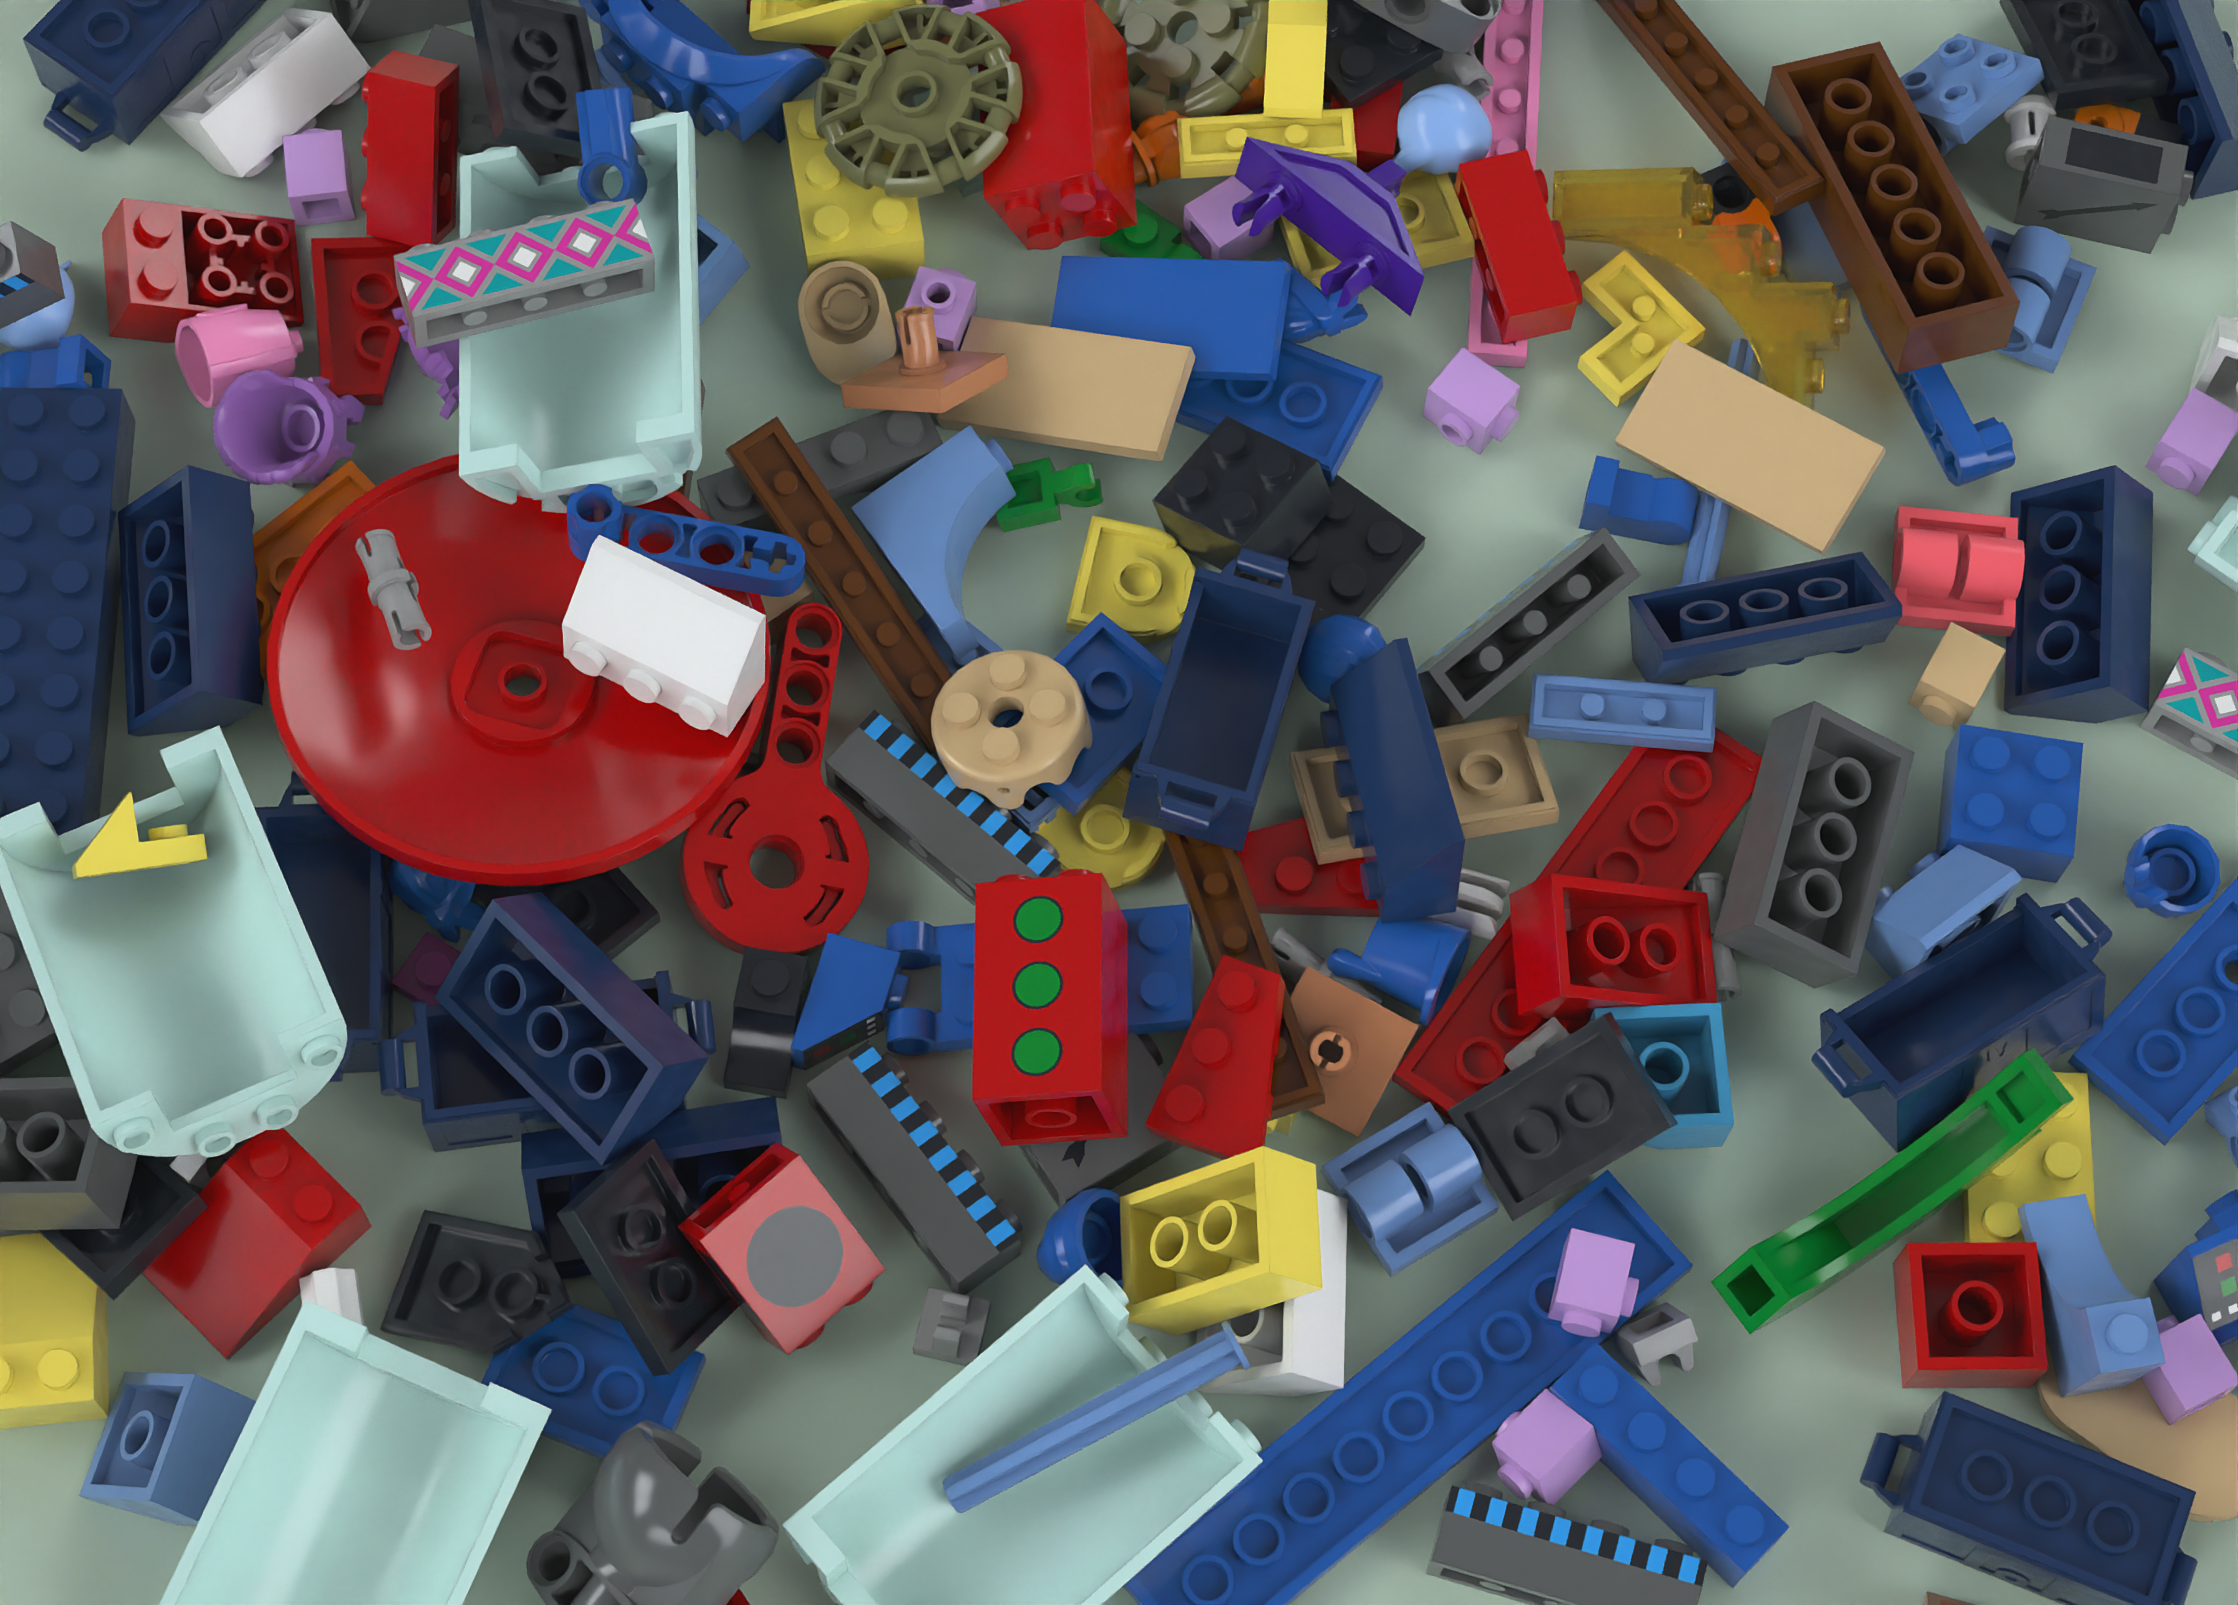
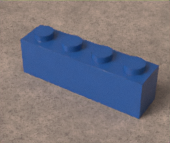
M1596 1342L1551 1386L1549 1391L1593 1425L1602 1453V1457L1599 1460L1688 1546L1693 1548L1699 1557L1707 1560L1708 1565L1732 1588L1763 1558L1790 1527Z

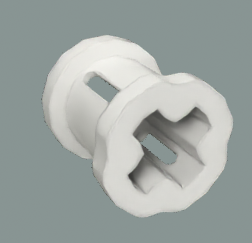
M2024 95L2004 111L2005 122L2010 124L2011 145L2005 151L2006 162L2014 169L2025 171L2032 155L2027 150L2033 149L2034 151L2049 115L2056 116V111H2054L2049 99L2043 95ZM2029 112H2034V116L2029 117Z

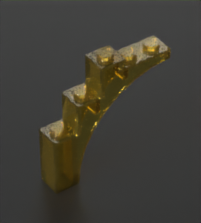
M1694 167L1554 171L1552 220L1557 219L1560 222L1565 240L1610 243L1652 255L1693 277L1718 298L1742 328L1763 369L1767 386L1814 410L1815 394H1823L1825 385L1823 358H1816V351H1840V335L1849 334L1851 311L1849 299H1841V291L1833 282L1771 283V277H1779L1781 271L1780 242L1772 241L1773 235L1763 224L1703 225V220H1710L1712 217L1713 193L1711 185L1704 184L1705 179Z

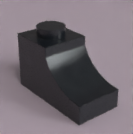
M745 947L733 1002L732 1032L723 1079L725 1089L787 1099L793 1071L790 1047L811 986L808 957Z

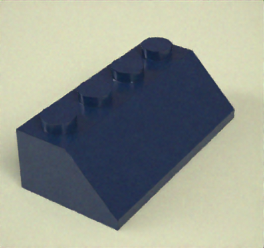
M2128 0L2170 77L2166 95L2151 98L2161 120L2185 127L2179 144L2189 146L2185 170L2194 172L2190 191L2191 199L2195 200L2238 190V70L2233 60L2232 40L2226 31H2221L2215 16L2214 0Z
M187 465L118 511L128 735L141 737L212 729L217 726L224 728L263 705L264 680L261 676L259 651L261 625L257 616L256 599L258 572L254 563V512L251 509L250 482Z
M2116 465L2012 492L2010 517L2018 518V540H2023L2025 563L2022 584L2016 599L2015 628L2010 637L2006 636L2004 711L2010 715L2094 724L2149 712L2153 492Z
M1863 552L1628 597L1632 660L1646 682L1684 685L1688 680L1712 675L1736 676L1742 674L1748 668L1774 663L1792 665L1803 661L1805 657L1830 652L1841 654L1853 653L1862 649L1863 646L1884 642L1902 617V603Z
M1395 639L1332 684L1329 711L1320 712V728L1324 746L1326 748L1335 747L1338 761L1333 763L1336 792L1339 798L1348 797L1352 810L1347 812L1346 817L1350 844L1353 849L1362 848L1366 862L1360 865L1363 893L1367 901L1376 899L1382 923L1456 912L1465 847V838L1408 639Z
M542 892L492 899L434 997L601 1165L610 1164L681 1104L710 1058L688 1034Z
M776 1096L672 1111L637 1140L655 1139L695 1210H698L775 1142L783 1145ZM564 1127L521 1134V1171L532 1231L540 1235L561 1279L593 1274L557 1213L615 1161L613 1160L610 1164L601 1165Z

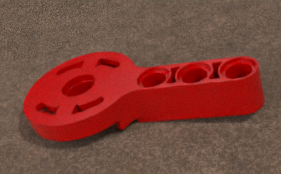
M806 603L796 608L779 635L757 770L749 775L734 779L716 803L687 828L680 849V884L691 913L712 938L723 946L744 955L746 946L805 956L824 947L828 933L838 935L846 927L857 912L868 883L869 855L863 832L848 807L826 787L820 772L842 637V624L839 617L831 608L820 603ZM810 629L816 632L822 640L823 647L810 648L799 641L796 630ZM791 685L804 687L811 693L814 704L809 706L796 704L788 696L786 687ZM787 742L796 745L804 755V762L793 764L785 761L777 751V744ZM738 801H743L746 804L747 809L745 811L741 803L732 805L727 810L724 817L715 826L711 835L709 834V831L712 828L713 824L725 812L726 808L729 805L736 803ZM829 821H831L838 830V836L845 851L846 862L843 861V855L839 842L836 838L835 828ZM733 824V826H732L731 829L729 830V833H728V835H727V838H725V837H724L725 832H726V831L728 830V828ZM765 848L777 849L783 852L793 864V882L781 889L764 886L756 880L751 872V855ZM718 878H721L725 895L731 905L729 909H727L728 904L721 892ZM839 892H842V895L837 904L835 905V907L827 914L825 920L821 922L825 914L828 912V910L835 902ZM819 902L815 912L808 919L804 920Z

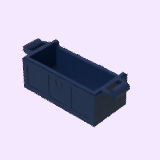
M60 0L23 38L41 85L56 95L51 110L44 119V126L80 152L86 151L93 143L99 142L112 134L130 145L267 0ZM67 105H70L98 126L92 132L62 110Z
M1242 547L1239 556L1233 559L1221 573L1200 567L1196 568L1188 604L1178 635L1174 639L1168 667L1158 698L1155 700L1151 712L1148 730L1138 762L1135 761L1122 815L1123 818L1239 852L1243 851L1316 603L1314 600L1292 594L1291 579L1287 571L1289 560ZM1236 570L1281 583L1282 586L1279 589L1234 576V572Z
M292 771L291 783L285 790L279 806L254 808L346 1024V1049L337 1070L328 1081L342 1082L343 1073L379 1072L377 1043L393 1038V987L391 981L393 980L394 893L391 892L387 881V865L390 857L376 851L349 833L319 803L294 804V796L311 794L307 791L296 772Z
M2026 892L2016 898V906L2011 911L1967 937L1950 944L1945 950L1901 976H1896L1886 982L1884 986L1838 1013L1831 1008L1821 1013V1048L1813 1054L1811 1061L1843 1098H1849L1890 1146L1899 1153L1961 1106L2023 1052L2034 1048L2047 1064L2103 1030L2106 975L2092 960L2100 948L2111 939L2113 933L2079 897H2074L2066 903L2040 907ZM2062 916L2088 945L2081 948L2055 919Z
M668 970L657 971L656 976H653L654 978L632 980L677 1025L676 1009L686 1008L688 1035L708 1055L716 1052L710 1001L693 1000L674 994ZM425 1001L412 1002L414 1026L398 1033L392 1039H385L377 1043L381 1094L385 1096L399 1095L405 1099L421 1102L422 1123L435 1152L520 1142L521 1134L563 1128L442 1005L430 1006V1004L426 1005ZM415 1042L419 1087L407 1088L403 1043ZM686 1096L674 1111L687 1109Z
M1944 1391L1925 1412L1917 1435L1901 1434L1892 1436L1881 1432L1876 1433L1860 1478L1862 1485L1873 1489L1876 1495L1891 1508L1883 1532L2062 1605L2185 1604L2198 1561L2185 1554L2179 1547L2196 1491L1947 1391ZM1902 1445L1912 1450L1897 1493L1885 1489L1898 1449Z

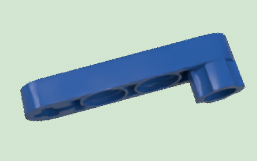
M1860 304L1862 316L1948 480L1954 486L1959 487L2012 467L2015 464L2016 457L2013 451V440L2005 424L1998 422L1995 417L1973 424L1942 364L1896 374Z
M588 484L587 488L583 491L572 493L567 501L569 547L572 553L584 562H586L592 544L598 535L621 545L620 540H624L623 530L627 529L629 530V546L626 548L700 584L770 597H784L798 590L805 579V552L800 543L784 534L625 506L613 496L612 488L602 484ZM652 533L664 534L673 541L672 547L660 554L646 552L640 547L639 543L646 535ZM721 544L731 549L734 556L727 563L712 565L705 562L701 558L700 553L707 546ZM745 551L753 552V558H750V569L744 568ZM775 559L786 560V565H783L780 573L769 571V566H772Z

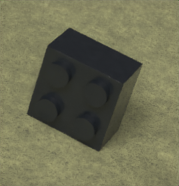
M1228 416L1223 419L1152 500L1165 532L1172 535L1178 541L1177 545H1180L1185 552L1220 570H1223L1233 559L1239 556L1242 547L1287 560L1334 506L1332 496L1317 459ZM1236 570L1234 572V576L1266 585L1269 581Z

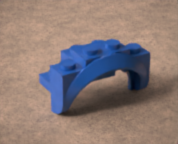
M578 0L580 6L586 9V14L594 22L600 24L603 41L601 51L608 63L619 73H627L629 78L639 88L644 90L647 97L658 108L662 110L667 109L668 112L674 113L688 111L693 120L694 127L705 137L714 129L721 132L727 129L743 143L755 132L759 133L764 130L780 144L786 138L782 103L793 101L795 97L826 72L824 63L806 49H788L765 55H741L679 0Z

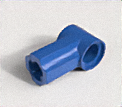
M604 88L576 93L583 165L578 173L577 183L580 195L590 205L601 201L619 202L634 198L635 204L638 205L647 192L648 180L645 170L638 161L637 142L630 133V123L635 122L631 88ZM615 166L621 172L623 185L620 193L611 199L604 191L603 177L606 171Z

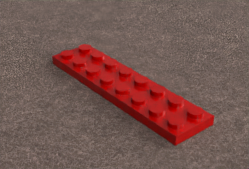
M1715 727L1712 752L1634 746L1536 880L1550 873L1685 890L1692 876L1697 874L1751 799L1762 757L1717 727ZM1511 914L1403 1059L1392 1077L1393 1082L1425 1104L1430 1102L1435 1111L1451 1122L1453 1120L1447 1110L1509 1073L1511 1070L1503 1062L1506 1054L1550 1020L1547 1018L1518 1015ZM1558 1020V1022L1571 1035L1586 1026L1589 1020Z

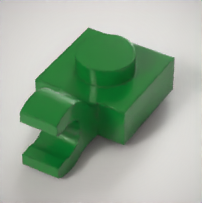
M1137 199V225L1118 229L1110 236L1100 237V251L1109 257L1203 259L1196 250L1188 245L1181 244L1182 230Z
M1050 457L1013 465L1014 468L1007 472L1006 476L1016 496L996 512L997 521L1003 532L1061 520L1060 504L1081 508L1101 504L1103 502L1101 481L1099 478L1095 479L1092 463L1076 464L1060 471L1055 470Z

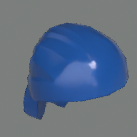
M1277 257L1274 261H1284V260L1281 259L1280 257ZM1290 265L1292 274L1282 335L1283 340L1301 344L1324 335L1332 337L1341 333V330L1360 324L1368 317L1364 306L1357 303L1359 295L1348 306L1343 308L1337 307L1343 289L1325 297L1321 289Z
M1351 615L1325 617L1308 628L1298 660V675L1310 693L1322 702L1329 704L1331 685L1387 646V643L1382 637L1379 628L1363 618Z
M2165 824L2154 827L2134 842L2127 855L2125 879L2123 881L2127 897L2136 908H2147L2163 918H2177L2200 910L2213 899L2220 884L2219 859L2206 838L2188 826Z
M392 858L389 859L387 881L391 892L397 895L409 909L425 916L427 923L433 929H437L443 938L450 942L458 943L461 927L471 931L475 930L486 911V908L470 902L476 883L436 876L407 866Z

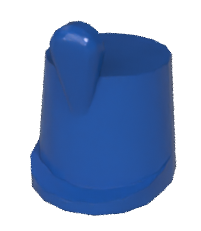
M1429 916L1382 923L1379 917L1367 941L1362 958L1347 949L1337 948L1329 956L1327 967L1332 974L1338 977L1361 980L1421 1013L1419 1024L1428 1027L1447 1001L1456 983L1467 955L1472 933L1470 929Z

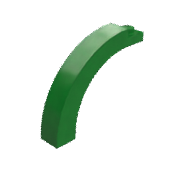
M2034 1048L2023 1052L1961 1106L1902 1152L1821 1208L1781 1232L1750 1247L1713 1279L1711 1283L1749 1334L1765 1327L1836 1284L1942 1210L2042 1131L2040 1128L2071 1103L2074 1098Z

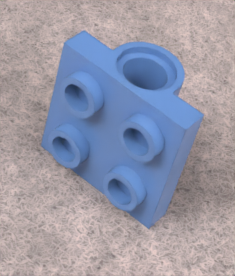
M1958 33L1953 38L1942 43L1936 52L1915 69L1904 74L1900 80L1943 158L1960 143L1966 144L2045 79L2040 59Z
M1987 225L1984 236L2020 301L2007 347L1994 351L2053 374L2097 268L2070 258L2072 249L2069 242L2063 236L2048 228L2025 226L2018 229L2014 236Z
M1427 1102L1325 1163L1321 1170L1336 1196L1347 1199L1348 1214L1390 1277L1493 1216L1499 1209V1204L1482 1181V1169L1473 1149L1452 1124L1445 1126L1430 1102Z

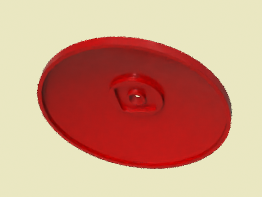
M459 454L411 468L379 484L357 498L335 516L310 543L284 585L272 619L267 646V680L271 709L281 744L291 766L307 791L342 827L376 851L424 872L468 883L498 886H532L572 881L609 871L635 861L663 846L696 822L732 784L748 759L760 732L767 707L771 678L770 634L767 618L765 631V682L728 738L711 729L700 730L686 723L678 713L656 702H642L631 696L623 686L601 675L590 676L579 671L571 664L569 659L564 658L562 623L585 562L578 559L569 547L567 513L542 511V500H533L532 498L517 495V501L511 505L475 490L459 477ZM676 490L662 498L635 506L641 509L713 521L704 511ZM375 529L391 531L395 537L396 546L405 569L409 573L412 572L416 577L419 585L418 602L432 631L430 639L426 642L422 640L418 629H415L422 644L418 648L400 650L394 647L381 609L378 608V605L375 607L371 603L367 590L370 581L355 548L357 540L362 538L366 541L368 549L372 550L365 536V533ZM624 529V540H620L622 546L627 547L629 546V530ZM652 533L641 539L639 545L646 552L660 554L668 551L672 547L673 541L664 534ZM713 544L704 548L700 556L707 563L721 565L730 561L734 553L727 546ZM744 561V568L748 569V567H747V565H746V563H745V561ZM702 584L766 615L760 594ZM518 677H530L540 684L535 692L524 696L515 695L506 688L510 681Z

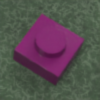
M426 932L391 981L394 991L413 1002L425 1001L426 1005H441L434 997L461 952Z

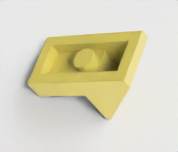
M129 792L71 867L73 880L202 862L208 859L204 834L188 836L186 824L148 829L149 841L139 842L132 793Z

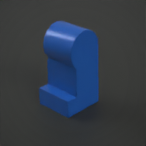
M82 334L59 338V347L34 352L17 350L2 353L0 355V388H109L111 360ZM84 373L92 375L91 387L83 380Z
M1596 455L1580 519V529L1596 531L1605 527L1611 535L1664 545H1680L1686 543L1691 538L1699 500V491L1695 486L1675 478H1653V475L1618 468L1620 460Z

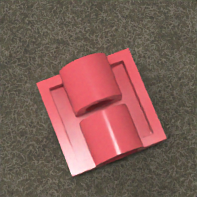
M1899 506L1894 515L1891 583L1892 592L1902 603V617L1896 625L1947 630L1950 623L1953 622L1973 633L2010 637L2015 628L2016 599L2020 592L2025 563L2023 540H2018V518Z

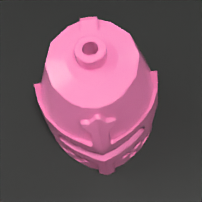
M247 304L231 305L196 314L195 317L180 320L176 330L175 354L177 362L190 390L205 408L215 407L216 409L220 398L225 394L224 391L233 383L234 379L249 371L269 369L283 378L295 377V358L297 354L303 353V343L299 331H289L278 310L248 309Z

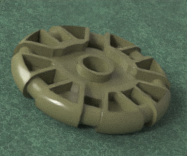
M1134 0L1097 1L1121 36H1125L1126 40L1130 43V46L1127 47L1131 120L1141 124L1148 117L1165 115L1167 110L1176 111L1180 115H1186L1187 118L1220 116L1243 99L1240 96L1243 90L1254 78L1260 80L1265 72L1269 0H1142L1140 4ZM1239 16H1252V22L1247 23L1245 28L1239 29ZM1197 20L1198 26L1194 36L1185 43L1177 44L1176 34L1180 26L1187 21ZM1235 59L1237 63L1223 79L1219 77ZM1145 74L1151 77L1144 86L1134 87ZM1191 84L1185 98L1179 99V88L1177 86Z
M916 4L893 9L892 16L874 24L869 20L848 35L830 56L829 63L832 66L827 76L819 79L814 99L816 132L820 138H824L827 142L825 154L831 163L854 184L866 190L871 189L873 186L884 189L888 197L920 198L945 192L944 185L962 177L968 182L979 175L1001 154L1009 142L1005 134L1010 123L1016 124L1018 122L1023 100L1020 67L1017 63L1011 62L1009 58L1011 46L991 24L969 11L963 15L953 13L948 5ZM945 35L951 37L948 45L939 42ZM903 37L907 47L886 56L882 46ZM979 64L988 67L987 70L973 76L969 69ZM852 77H860L858 86L849 84ZM918 87H925L931 90L929 98L923 104L916 107L902 105L903 98L909 91ZM975 108L989 113L984 124L971 120ZM861 118L864 125L848 132L850 123ZM952 148L954 155L937 163H932L930 157L943 156ZM885 149L896 153L891 165L880 163Z

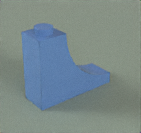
M970 425L851 507L870 540L958 659L979 646L967 625L962 605V578L969 552L979 533L991 517L1005 503L1016 496L1006 476V473L1014 468L1009 458L994 438L984 444Z
M2086 1194L2027 1203L2020 1206L2017 1210L2025 1242H2037L2044 1325L2061 1398L2122 1388L2166 1363L2150 1297L2140 1299L2134 1296L2116 1276L2099 1240Z

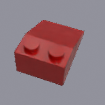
M1550 873L1509 894L1519 1016L1551 1019L1554 1016L1557 1020L1588 1021L1594 1008L1717 1003L1707 893Z
M284 1128L265 1130L253 1136L222 1165L199 1194L208 1207L142 1274L228 1361L300 1294V1278L310 1275L313 1271L327 1269L372 1226L362 1206Z

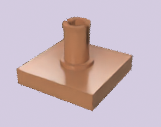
M911 306L898 310L895 313L899 326L902 352L842 383L840 386L844 408L944 413L1007 378L1009 373L1006 353L938 350L933 318L934 308L931 306L924 308L922 306Z
M1307 966L1290 1000L1323 1088L1326 1102L1307 1110L1359 1138L1419 1026Z

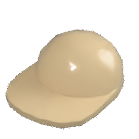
M846 260L829 262L815 269L803 283L798 297L799 320L809 354L817 370L830 382L841 385L896 355L898 349L896 329L885 291L878 278L865 266Z

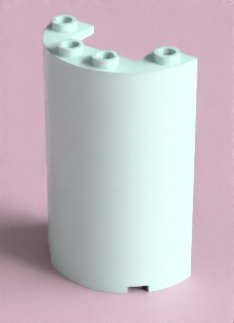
M688 111L680 113L664 112L650 119L630 123V133L645 153L643 156L638 155V161L647 176V192L643 200L636 207L655 258V291L459 339V477L475 490L511 505L517 501V495L532 498L533 500H542V511L567 513V501L570 495L583 491L587 488L588 484H602L612 488L613 496L618 501H621L622 505L635 507L674 492L683 486V474L687 470L697 471L702 459L696 158L695 128ZM517 146L491 147L481 153L460 157V239L467 238L470 234L483 229L497 231L526 224L533 218L542 215L560 216L587 209L591 205L580 195L577 185L578 173L582 166H572L564 169L562 172L539 176ZM615 166L606 171L603 177L604 191L612 199L620 193L623 185L621 172Z
M220 726L160 750L175 787L133 804L139 842L149 841L148 829L186 824L188 836L204 834L208 859L202 862L73 880L71 867L111 814L60 836L57 835L40 802L0 818L1 889L91 1128L106 1143L125 1153L146 1156H182L200 1153L205 1157H215L228 1152L236 1143L265 1130L283 1128L292 1123L298 1116V1110L315 1097L328 1083L337 1070L346 1049L347 1028L344 1018Z
M1085 1264L783 1523L782 1526L801 1559L807 1565L811 1562L816 1565L819 1580L821 1581L819 1584L836 1605H1102L1263 1462L1257 1454L1262 1447L1254 1434L1240 1420L1235 1419L1229 1423L1219 1411L1213 1415L1210 1405L1195 1389L964 1513H958L952 1507L943 1488L942 1482L946 1477L1167 1360L1162 1351L1148 1337L1144 1336L1138 1341L1127 1329L1129 1312L1125 1306L1129 1303V1300L1121 1287L1106 1273H1102L1097 1277Z
M305 1300L159 1605H462L552 1409L490 1382L489 1386H486L369 1334L367 1327Z

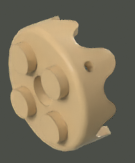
M1013 649L998 651L972 660L957 670L944 684L935 700L931 715V732L937 753L955 785L962 789L967 788L977 791L986 796L993 804L1003 809L1019 808L1024 803L1026 792L1035 785L1048 782L1060 785L1065 782L1072 771L1080 751L1083 748L1090 749L1092 745L1091 724L1076 680L1064 666L1048 656L1033 651ZM1019 710L1024 713L1022 719L1012 727L998 728L992 725L996 716L1003 711Z

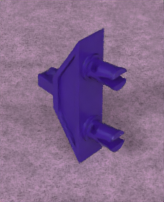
M1246 137L1235 178L1253 191V193L1245 199L1238 201L1232 207V217L1236 226L1239 227L1253 219L1248 236L1254 237L1262 233L1264 228L1283 215L1342 262L1333 270L1326 272L1320 282L1325 297L1343 289L1337 307L1343 308L1348 306L1354 298L1369 288V286H1372L1411 317L1425 276L1396 198L1400 195L1401 191L1399 189L1407 172L1389 159L1370 172L1364 173L1350 161Z

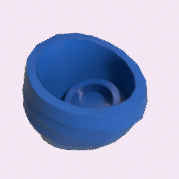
M1098 1187L1082 1190L1055 1211L1048 1220L1044 1237L1037 1248L1036 1259L1039 1269L1051 1281L1061 1286L1086 1264L1097 1277L1102 1273H1106L1123 1289L1120 1196L1116 1192Z

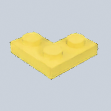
M1626 250L1622 251L1582 283L1583 298L1614 330L1580 356L1577 368L1617 408L1649 383L1674 339L1691 347H1694L1703 339L1706 329Z

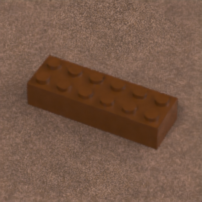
M1880 41L1772 66L1764 108L1825 179L1824 194L1809 200L1808 203L1896 374L2006 348L2020 301Z

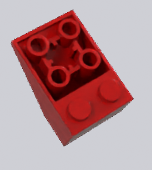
M122 198L102 231L109 337L172 343L175 342L176 330L180 320L195 317L196 314L204 311L239 304H247L248 309L278 310L287 328L301 327L304 323L294 219Z

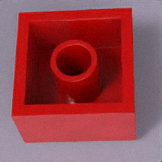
M2037 1242L1907 1243L1892 1263L1902 1388H2031L2048 1370Z

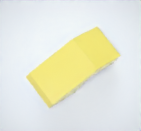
M1269 0L1263 117L1322 119L1328 0Z

